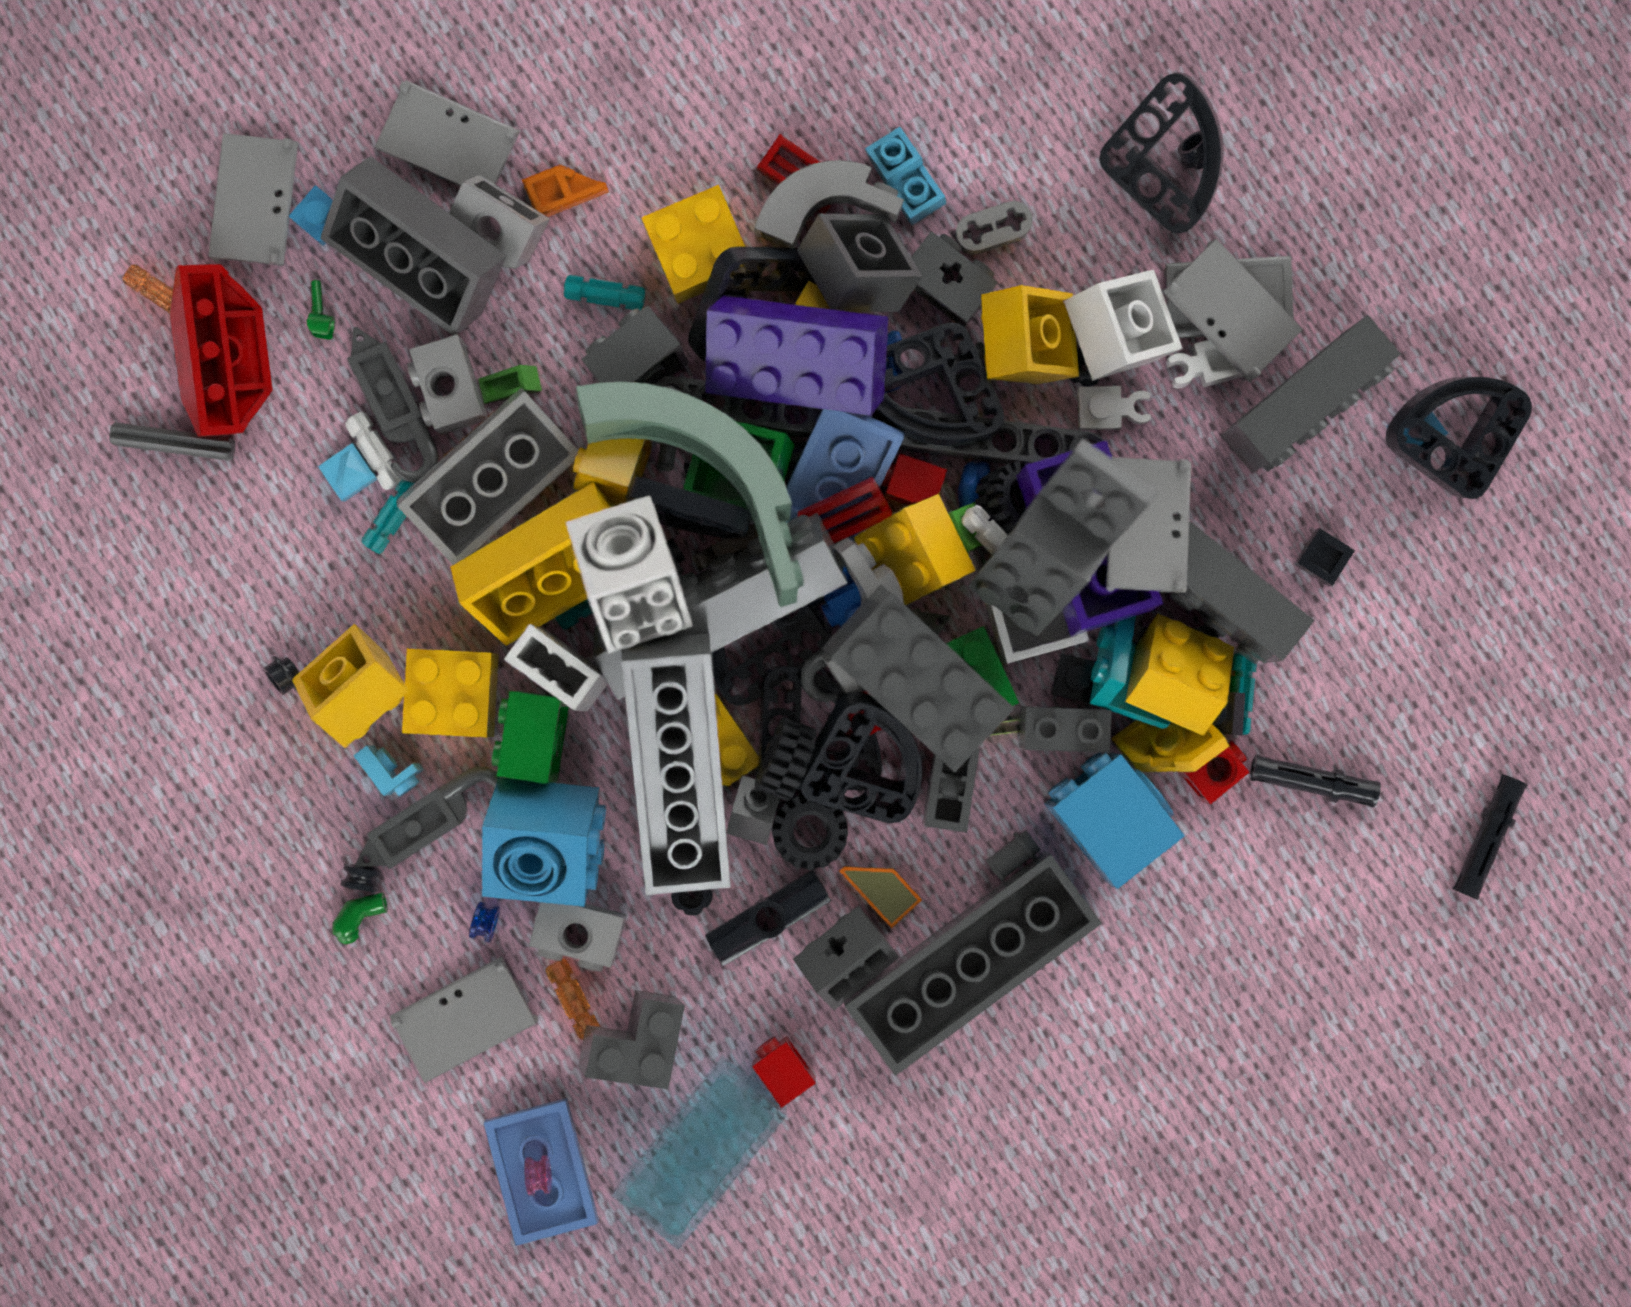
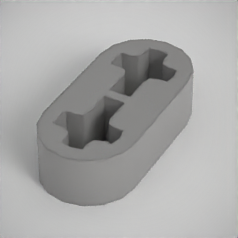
M1010 201L969 214L958 223L955 241L962 248L961 251L970 255L981 254L1018 242L1025 238L1030 231L1033 222L1032 213L1025 204L1018 201ZM1008 212H1013L1015 217H1023L1024 219L1019 225V231L1016 232L1013 231L1011 226L997 229L996 225L1006 221ZM973 224L976 230L990 227L991 231L982 234L980 243L974 244L972 239L963 238V235L967 233L968 225Z

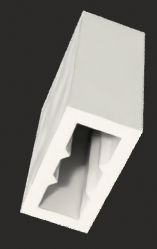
M529 624L504 659L574 711H588L608 684L597 666L546 629Z

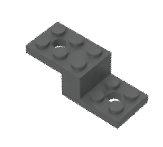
M1082 439L1030 502L1007 538L978 571L968 585V588L977 593L982 601L995 606L1012 618L1018 627L1038 636L1085 587L1111 546L1146 510L1158 492L1089 442Z

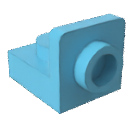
M366 745L353 755L383 796L392 795L394 792L399 797L403 796L419 783L416 776L424 770L419 763H414L397 775L393 771L398 767L394 758L384 747L378 750L375 745Z

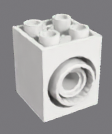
M650 495L566 522L587 595L608 653L630 648L636 644L692 627L678 576Z

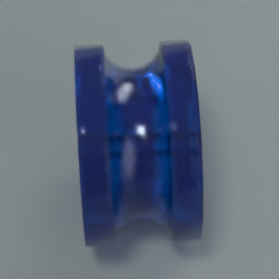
M480 901L477 904L470 926L469 938L475 939L477 936H482L484 942L491 943L500 916V906L495 905L489 909L485 906V902Z

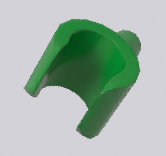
M313 280L311 281L312 313L308 315L307 327L315 338L331 340L334 335L335 318L334 316L323 315L321 281Z

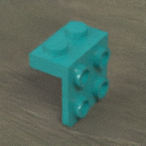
M1136 616L1101 627L1096 642L1097 647H1099L1097 660L1091 673L1093 686L1090 704L1162 729L1167 728L1171 723L1170 721L1126 702L1135 646L1137 645V643L1132 642Z

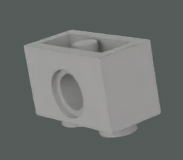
M481 175L463 181L449 211V214L507 255L502 267L513 269L529 262L550 220L547 216ZM490 217L498 221L501 229L500 234H497L491 228Z
M458 334L409 349L413 362L407 363V368L413 385L415 387L421 386L425 401L419 403L427 427L433 425L434 430L442 435L481 423L488 418L465 342ZM444 377H453L455 388L452 393L447 396H438L436 393L438 381Z
M540 902L529 946L538 948L537 955L562 961L564 955L579 959L578 966L602 972L604 966L611 968L615 963L627 914L590 904H585L584 907ZM578 923L586 928L588 940L585 944L576 945L568 939L567 928L570 924Z

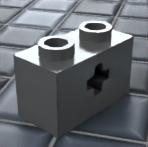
M931 231L911 256L922 274V278L914 288V291L955 323L966 327L982 307L981 294L994 292L998 282L993 279L994 272L983 262L975 259L972 263L959 253L962 248L946 234H942L939 237ZM952 270L958 273L956 281H951L948 285L943 283L944 273L949 274Z
M1021 706L1019 748L1041 751L1110 753L1111 710L1103 708Z
M977 748L956 772L933 753L922 821L924 826L967 833L980 748Z
M857 906L850 913L842 916L833 927L817 940L810 942L793 960L815 992L833 1010H836L900 957L873 921Z

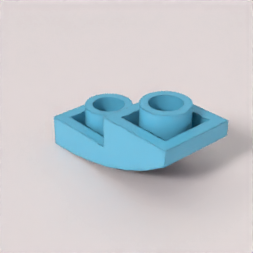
M898 127L865 148L866 154L884 184L896 189L899 192L897 197L904 199L901 211L911 225H914L947 204L945 195L924 167L922 157L901 127Z

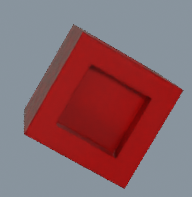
M899 453L896 464H891L881 484L888 487L885 498L911 506L940 493L947 469Z
M1229 741V747L1216 756L1221 758L1225 764V773L1219 780L1213 781L1208 776L1207 765L1209 762L1195 772H1178L1203 803L1211 805L1250 773L1243 765L1247 761L1246 756L1233 741Z
M774 1036L754 1051L758 1057L753 1060L752 1068L781 1108L816 1084V1075L788 1036H785L780 1041Z

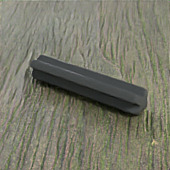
M117 422L113 423L110 428L109 441L116 446L227 461L232 460L235 454V440L229 437H198L197 433Z

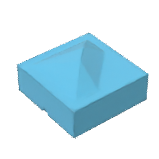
M353 443L318 466L343 502L377 480L376 474Z

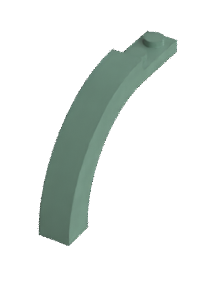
M605 382L576 386L578 409L588 444L611 439L632 438L652 440L686 450L718 470L734 486L751 513L779 607L797 603L798 588L804 586V580L798 560L791 561L787 547L792 546L791 535L786 522L790 520L792 502L784 481L774 463L761 445L743 427L710 404L666 387L632 382Z

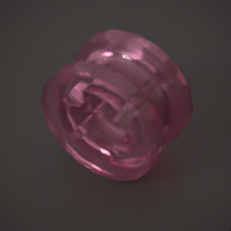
M542 1155L538 1161L533 1160L532 1156L526 1157L524 1170L528 1196H535L539 1190H542L545 1195L551 1194L552 1172L549 1156Z

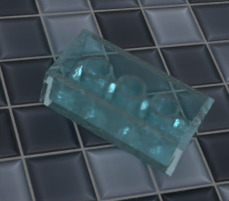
M721 1055L618 1182L612 1196L679 1250L784 1120L787 1107L781 1108L767 1090L724 1055Z

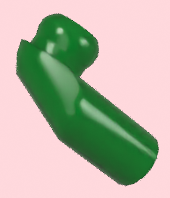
M382 892L350 899L344 904L332 922L333 935L337 937L341 944H352L359 938L358 927L365 917L388 912L385 894Z

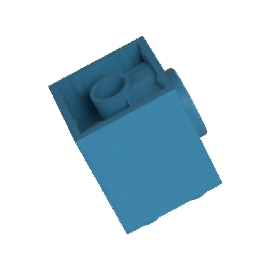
M1098 752L1080 766L1084 773L1075 780H1069L1066 777L1047 792L1051 798L1044 805L1102 879L1112 887L1119 889L1185 837V835L1171 819L1174 813L1170 805L1145 774L1139 769L1133 770L1121 754H1107L1106 752L1102 754Z
M498 777L482 825V897L585 907L588 891L596 890L599 865H602L604 858L605 840L600 839V830H604L606 805L599 804V787L560 783L545 784Z

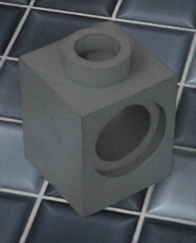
M742 775L726 834L767 845L780 798L756 789L755 783L757 780Z

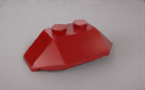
M221 264L178 265L175 271L170 321L181 401L198 437L243 433L249 425L248 423L273 391L262 307L238 282L228 275L229 272Z

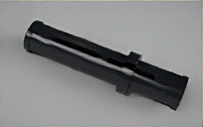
M1255 754L1252 760L1249 774L1250 781H1258L1326 796L1327 801L1337 803L1340 799L1367 805L1371 808H1375L1381 791L1379 781L1344 775V771L1334 768L1330 772L1262 757L1258 754Z
M1501 774L1500 782L1489 807H1484L1481 812V816L1484 819L1468 852L1455 886L1452 888L1476 900H1479L1483 885L1508 828H1513L1516 823L1513 816L1525 788L1527 789L1528 784Z

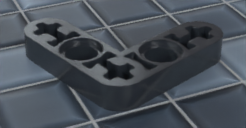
M731 247L717 257L688 336L689 346L702 361L706 362L707 310L722 296L747 299L750 291L802 292L808 281L816 285L797 252L798 248ZM777 262L775 270L771 274L762 277L765 268Z

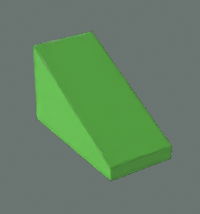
M517 365L478 379L484 404L509 399L520 388L527 394L542 391L537 366Z

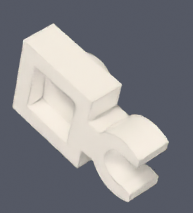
M1209 340L1195 343L1192 347V357L1184 353H1176L1171 355L1166 361L1167 368L1179 365L1186 372V375L1174 378L1172 382L1173 388H1184L1191 383L1193 378L1199 376L1203 387L1244 377Z
M1121 386L1079 387L1077 389L1078 430H1120L1122 428V417H1127L1129 421L1135 424H1144L1151 420L1150 414L1140 415L1134 409L1136 401L1150 399V393L1147 391H1137L1128 398H1121Z

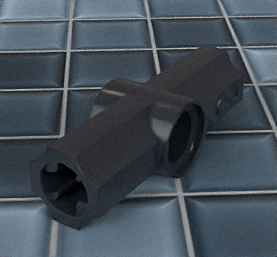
M810 870L771 895L759 899L753 906L706 933L705 937L717 959L725 966L766 940L777 937L786 928L832 900L815 871ZM764 907L775 908L780 914V922L773 928H764L757 921V912Z

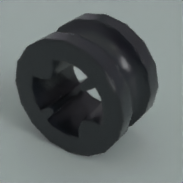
M344 864L343 870L347 872V876L341 880V886L361 891H378L379 885L376 884L375 879L377 876H381V869Z

